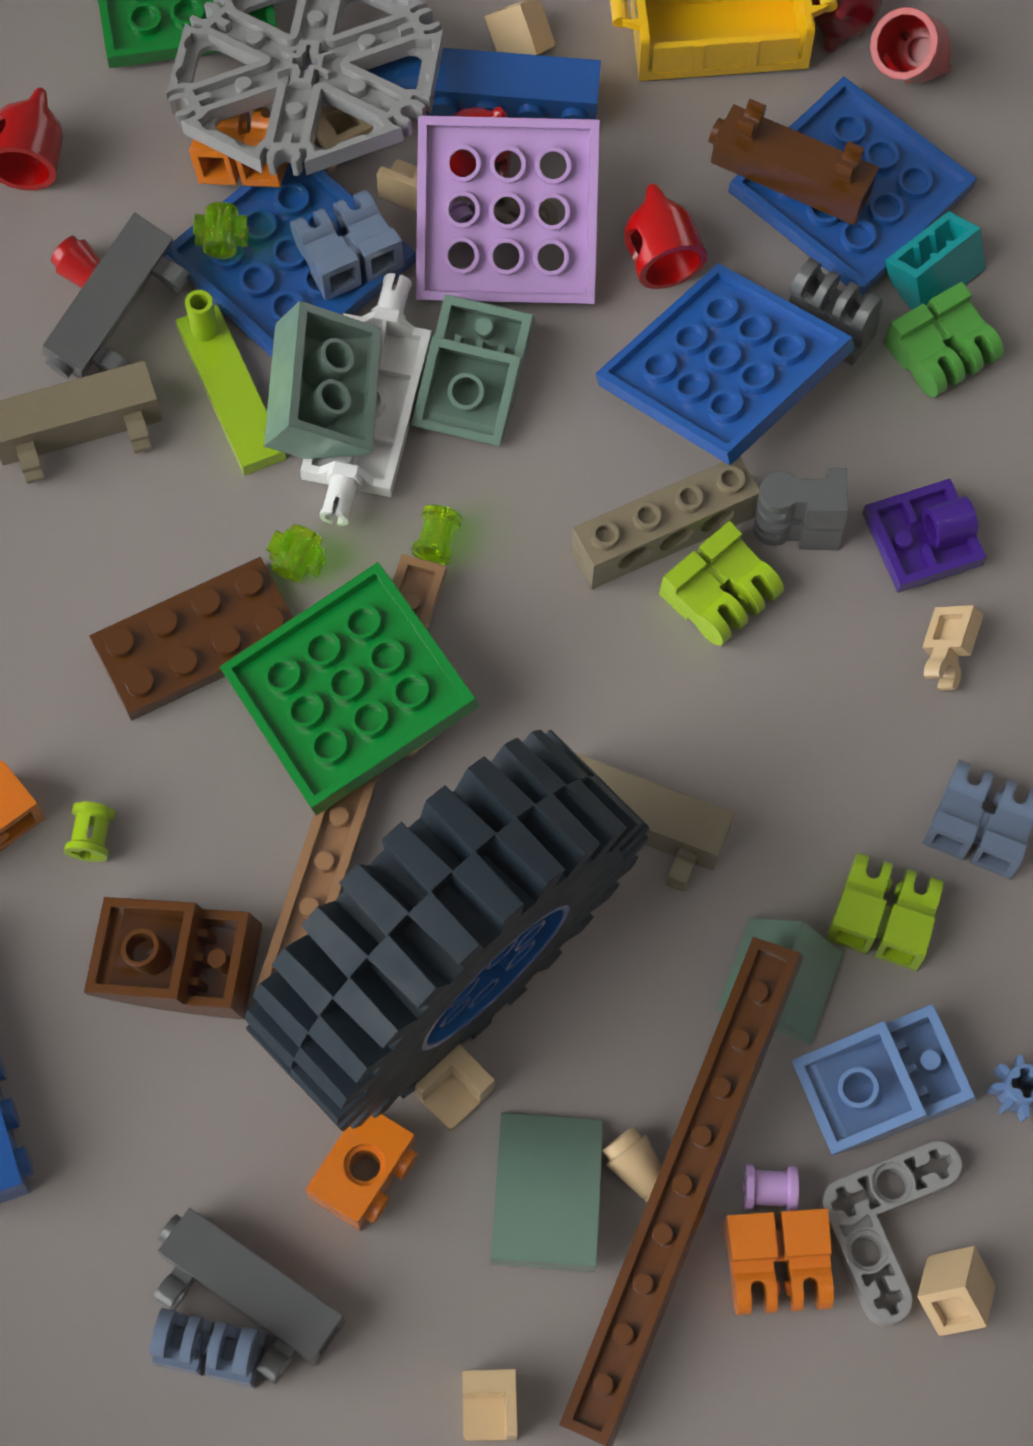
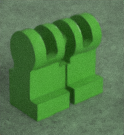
M963 282L930 299L927 306L923 303L892 321L883 341L885 347L905 371L909 369L914 375L921 390L933 398L947 390V383L954 386L962 382L966 376L965 372L969 375H974L983 369L984 363L993 364L1004 356V347L999 334L992 326L985 323L970 302L972 294Z

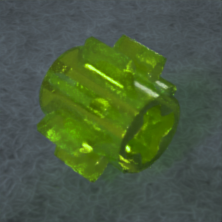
M213 202L206 206L205 215H194L193 234L195 235V245H203V252L206 255L216 259H227L236 254L237 246H248L249 227L247 226V216L239 215L238 208L233 204Z
M297 524L291 525L290 529H286L285 533L275 530L266 548L271 553L269 558L273 560L271 569L282 578L295 583H302L309 574L318 577L327 560V557L323 555L325 549L320 547L323 542L322 538L311 529Z

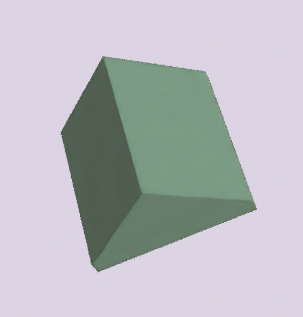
M749 918L716 1010L724 1011L753 936L800 952L803 956V961L775 1032L810 1045L843 952L803 921Z

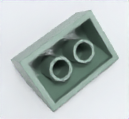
M303 301L295 304L275 323L264 447L304 459L368 455L373 451L382 328Z

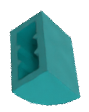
M948 211L885 260L891 283L910 309L913 310L923 303L927 306L930 299L960 282L966 285L986 269L980 227Z

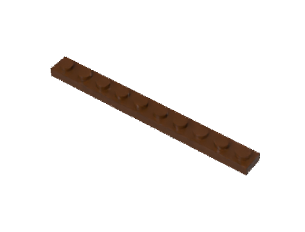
M753 936L559 1425L604 1446H613L800 969L803 961V956L800 952Z

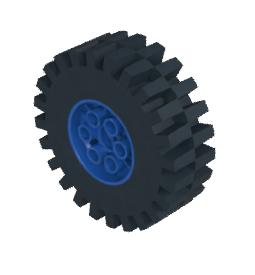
M535 730L523 742L517 737L505 743L492 761L484 756L469 766L453 792L444 785L425 801L420 818L410 827H407L401 821L382 839L384 850L369 865L357 863L339 882L345 889L335 901L316 907L301 925L308 934L282 949L272 963V966L277 971L258 985L253 995L257 1002L247 1010L245 1020L249 1023L246 1030L340 1130L345 1131L349 1126L352 1129L361 1126L371 1115L376 1118L387 1111L399 1096L404 1099L415 1091V1085L457 1045H462L470 1037L474 1040L491 1024L493 1016L506 1003L512 1005L528 990L525 985L537 972L547 970L563 953L560 950L561 946L585 929L594 918L591 912L613 895L620 885L617 880L632 869L639 858L636 853L645 846L648 840L646 833L650 830L649 826L552 730H549L546 734L542 730Z

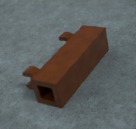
M752 99L748 100L746 109L733 104L725 120L720 117L716 120L708 140L709 143L713 144L712 164L855 226L873 192L879 170L878 166L862 160L865 148L848 141L845 150L841 151L764 117L766 105Z

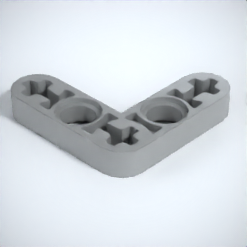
M941 1141L929 1142L840 1178L831 1183L820 1198L819 1207L820 1209L828 1208L830 1236L862 1309L869 1320L877 1325L885 1327L896 1325L907 1317L912 1308L913 1301L910 1288L878 1217L943 1191L957 1180L961 1173L962 1162L956 1149L948 1143ZM929 1154H933L937 1160L946 1159L949 1167L943 1172L944 1179H940L936 1172L924 1175L917 1181L923 1189L917 1190L912 1172L928 1164L930 1161ZM906 1162H911L912 1171L905 1164ZM887 1171L898 1174L905 1186L902 1196L890 1199L881 1195L876 1184L879 1174ZM864 1180L867 1195L876 1208L870 1209L869 1200L865 1199L853 1206L851 1217H847L843 1210L835 1212L831 1204L837 1199L836 1192L841 1191L845 1198L855 1196L864 1189L859 1181ZM867 1238L875 1242L880 1253L879 1260L875 1265L869 1267L861 1266L854 1260L851 1248L855 1240ZM884 1267H887L890 1276H884L881 1282L887 1294L897 1293L900 1302L894 1306L895 1315H890L886 1308L879 1310L876 1308L874 1301L881 1296L877 1283L873 1281L868 1286H865L862 1278L874 1276Z

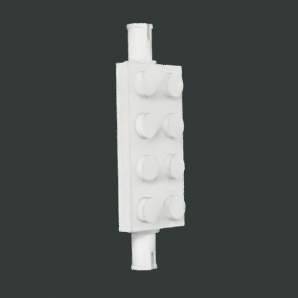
M388 273L384 276L378 305L372 308L370 313L363 316L343 314L344 316L380 327L382 332L373 451L368 455L303 459L300 470L302 480L329 485L324 505L319 515L324 522L333 524L335 513L338 516L337 525L345 526L349 523V515L356 491L387 497L392 496L432 339V330L414 327L406 321L403 312L412 282L403 275H399L397 286L393 284L395 280L394 273Z

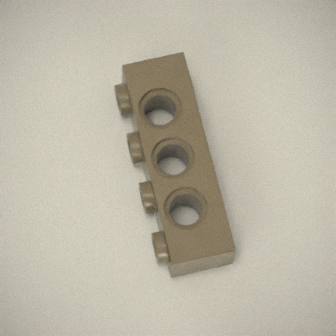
M741 456L730 466L725 462H721L573 527L571 553L592 590L711 537L728 521H731L736 526L754 518L760 489Z

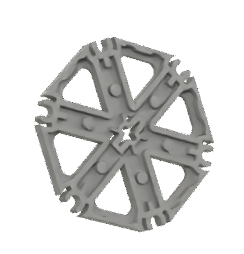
M213 0L214 3L207 2L204 4L206 19L192 15L190 17L191 26L185 23L166 91L172 115L176 114L178 126L183 130V134L262 174L263 166L267 161L270 175H276L278 166L285 162L291 163L293 176L300 175L303 170L302 162H304L306 175L402 142L404 141V136L413 134L412 123L409 118L418 120V116H426V111L430 114L432 112L444 48L443 29L441 30L439 21L433 22L431 8H427V3L421 0H296L297 5L290 34L248 15L252 11L284 0ZM362 1L391 14L390 16L339 33L344 7L351 2ZM219 51L246 64L245 66L193 83L199 58L205 52ZM406 56H416L422 60L416 89H404L366 71ZM310 59L311 65H309L308 69L305 70L304 77L302 78L301 71H303L305 66L308 65V61ZM323 102L373 127L369 134L359 135L339 142L331 148H319L314 144ZM273 104L265 139L257 146L246 145L216 129L217 125L225 119Z

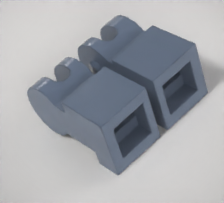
M367 190L353 195L356 210L350 209L344 200L333 203L338 228L345 235L343 237H338L335 223L329 218L323 208L313 212L316 228L310 227L303 217L290 222L296 245L309 265L310 273L325 301L361 286L360 270L367 282H370L404 267L402 240L395 229L388 226L380 214L373 197Z
M959 759L922 844L963 860L971 845L975 843L977 845L970 863L1011 880L1023 861L1027 848L1026 844L1033 825V788L1030 787L1023 803L1019 804L1013 798L1017 782L1007 778L1002 790H999L992 803L996 804L993 813H988L981 809L984 800L988 801L991 796L992 787L990 785L994 773L985 769L978 784L971 785L967 780L971 763Z
M161 1308L154 1326L149 1354L153 1356L152 1363L157 1367L197 1376L202 1375L206 1360L204 1374L208 1378L255 1389L259 1374L256 1368L263 1358L268 1336L266 1333L259 1332L258 1329L245 1326L243 1328L235 1327L219 1320L214 1324L213 1321L205 1320L201 1316H187L179 1314L175 1310Z

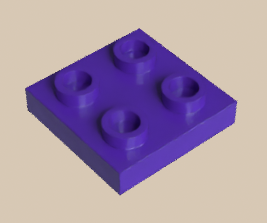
M950 478L867 504L863 509L862 514L897 593L984 565L987 557L977 537L979 528L975 509L966 496H958Z

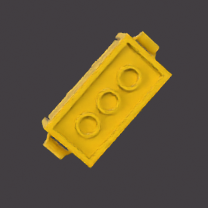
M610 0L613 26L617 28L626 27L633 30L639 81L809 68L815 34L814 17L836 10L838 4L837 0H819L820 5H812V0H631V19H629L627 0Z

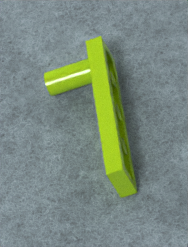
M204 290L190 292L185 299L187 315L175 320L177 330L243 475H248L286 460V453L264 447L267 411L218 305H213L211 295Z

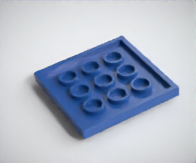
M843 76L788 128L841 151L845 150L847 142L850 141L865 148L862 160L879 167L873 192L855 226L740 175H737L730 181L728 192L804 253L820 262L822 267L828 272L833 270L841 275L840 281L847 286L850 282H854L861 286L860 293L863 296L888 272L885 260L945 213L951 211L974 188L977 178Z
M288 162L281 187L242 185L172 242L171 250L165 257L189 272L188 281L198 290L208 292L212 297L213 304H217L220 311L271 358L275 323L299 301L341 315L344 313L354 315L379 294L383 287L384 276L367 282L360 270L361 286L325 301L310 273L309 265L296 245L290 222L303 217L310 227L316 228L313 212L323 208L329 218L335 223L338 237H343L345 235L338 228L333 203L344 200L350 209L356 210L353 196L324 170L306 175L304 162H302L303 170L299 176H293L291 163ZM402 241L404 267L391 272L395 274V279L416 262V252L404 241Z
M718 263L595 374L600 387L730 466L854 350L852 336Z

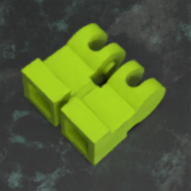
M728 521L702 543L697 553L693 551L664 575L658 593L686 620L690 619L706 639L717 646L723 645L731 638L732 633L728 624L740 630L749 621L746 611L752 615H757L765 608L763 597L774 601L784 592V585L779 575L770 565L761 561L741 540L742 533L731 521ZM727 588L732 593V595H730L727 592H724L723 590Z
M857 852L825 939L837 945L867 954L875 938H879L874 957L917 971L927 953L944 881L930 877L922 895L917 894L914 891L917 872L907 868L902 881L897 884L893 894L897 895L895 904L890 907L886 905L887 901L883 900L885 892L889 893L892 886L890 875L893 863L883 861L877 878H870L866 873L870 856Z

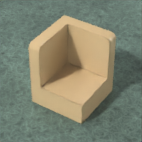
M523 0L484 16L496 52L538 55L555 46L541 0Z
M400 159L395 160L391 169L381 166L377 172L378 197L417 212V166Z
M461 1044L457 1045L415 1085L416 1097L448 1130H454L495 1091V1079Z
M971 1246L930 1255L926 1260L917 1297L938 1336H944L987 1327L995 1293V1283L976 1247Z
M516 1369L462 1371L464 1439L468 1442L517 1440Z

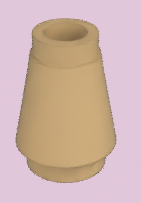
M633 1126L608 1144L602 1150V1153L608 1159L605 1165L647 1203L662 1165L646 1133L640 1135Z

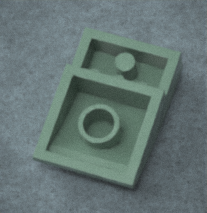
M445 294L435 337L432 336L411 426L500 447L524 368L536 320L534 315Z
M501 1113L490 1265L581 1272L595 1271L600 1202L602 1120Z

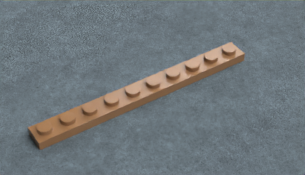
M401 554L393 583L428 631L446 578L447 566ZM381 773L317 816L314 813L255 991L263 980L277 971L272 966V963L282 949L308 934L301 925L316 907L335 901L343 892L344 888L339 882L350 870Z

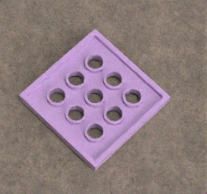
M418 116L416 300L443 301L444 295L447 294L473 301L595 304L600 120ZM460 150L471 152L476 159V168L467 177H459L450 169L452 155ZM505 151L516 153L521 160V170L512 178H504L495 170L497 156ZM550 152L559 153L566 161V171L557 179L545 177L540 170L542 157ZM459 196L468 197L475 204V215L466 223L454 221L449 214L450 203ZM504 197L515 199L520 206V216L511 224L499 222L494 215L496 202ZM549 198L558 199L565 207L564 219L556 225L544 223L539 216V206L544 200ZM457 242L468 243L475 253L473 263L465 269L454 267L448 258L449 249ZM502 243L513 244L519 251V262L510 270L498 268L493 261V252ZM546 244H555L564 253L563 264L557 270L547 271L538 262V252Z

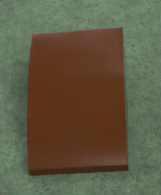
M104 897L84 993L89 996L137 1006L245 1020L262 923L250 912L202 909L195 902Z

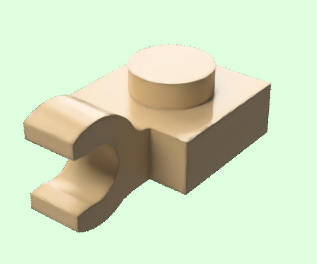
M974 605L935 607L922 646L930 655L925 664L924 677L926 679L940 678L937 689L940 691L956 690L961 680L959 656H971L984 616Z

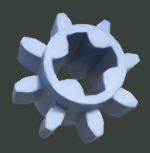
M1018 1055L1013 1060L1012 1070L1001 1063L994 1069L993 1072L1002 1081L991 1085L987 1093L997 1095L1001 1103L998 1109L1000 1115L1007 1110L1017 1112L1019 1121L1024 1122L1030 1115V1107L1033 1108V1065L1025 1064L1023 1055ZM1016 1080H1019L1022 1088L1030 1089V1093L1026 1097H1023L1021 1089L1012 1087Z

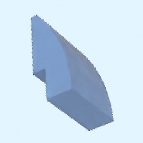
M933 1004L886 1023L882 1021L791 1060L832 1156L903 1132L977 1102Z

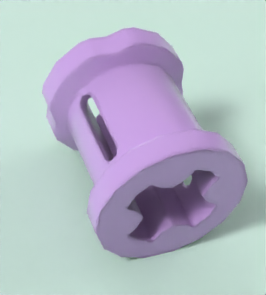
M753 1164L744 1165L742 1182L744 1211H752L754 1206L785 1207L787 1211H797L799 1199V1174L797 1166H788L786 1171L755 1169Z

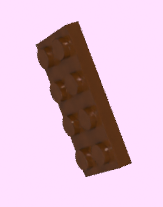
M260 556L89 635L132 721L225 677L220 669L221 665L291 620L293 616Z

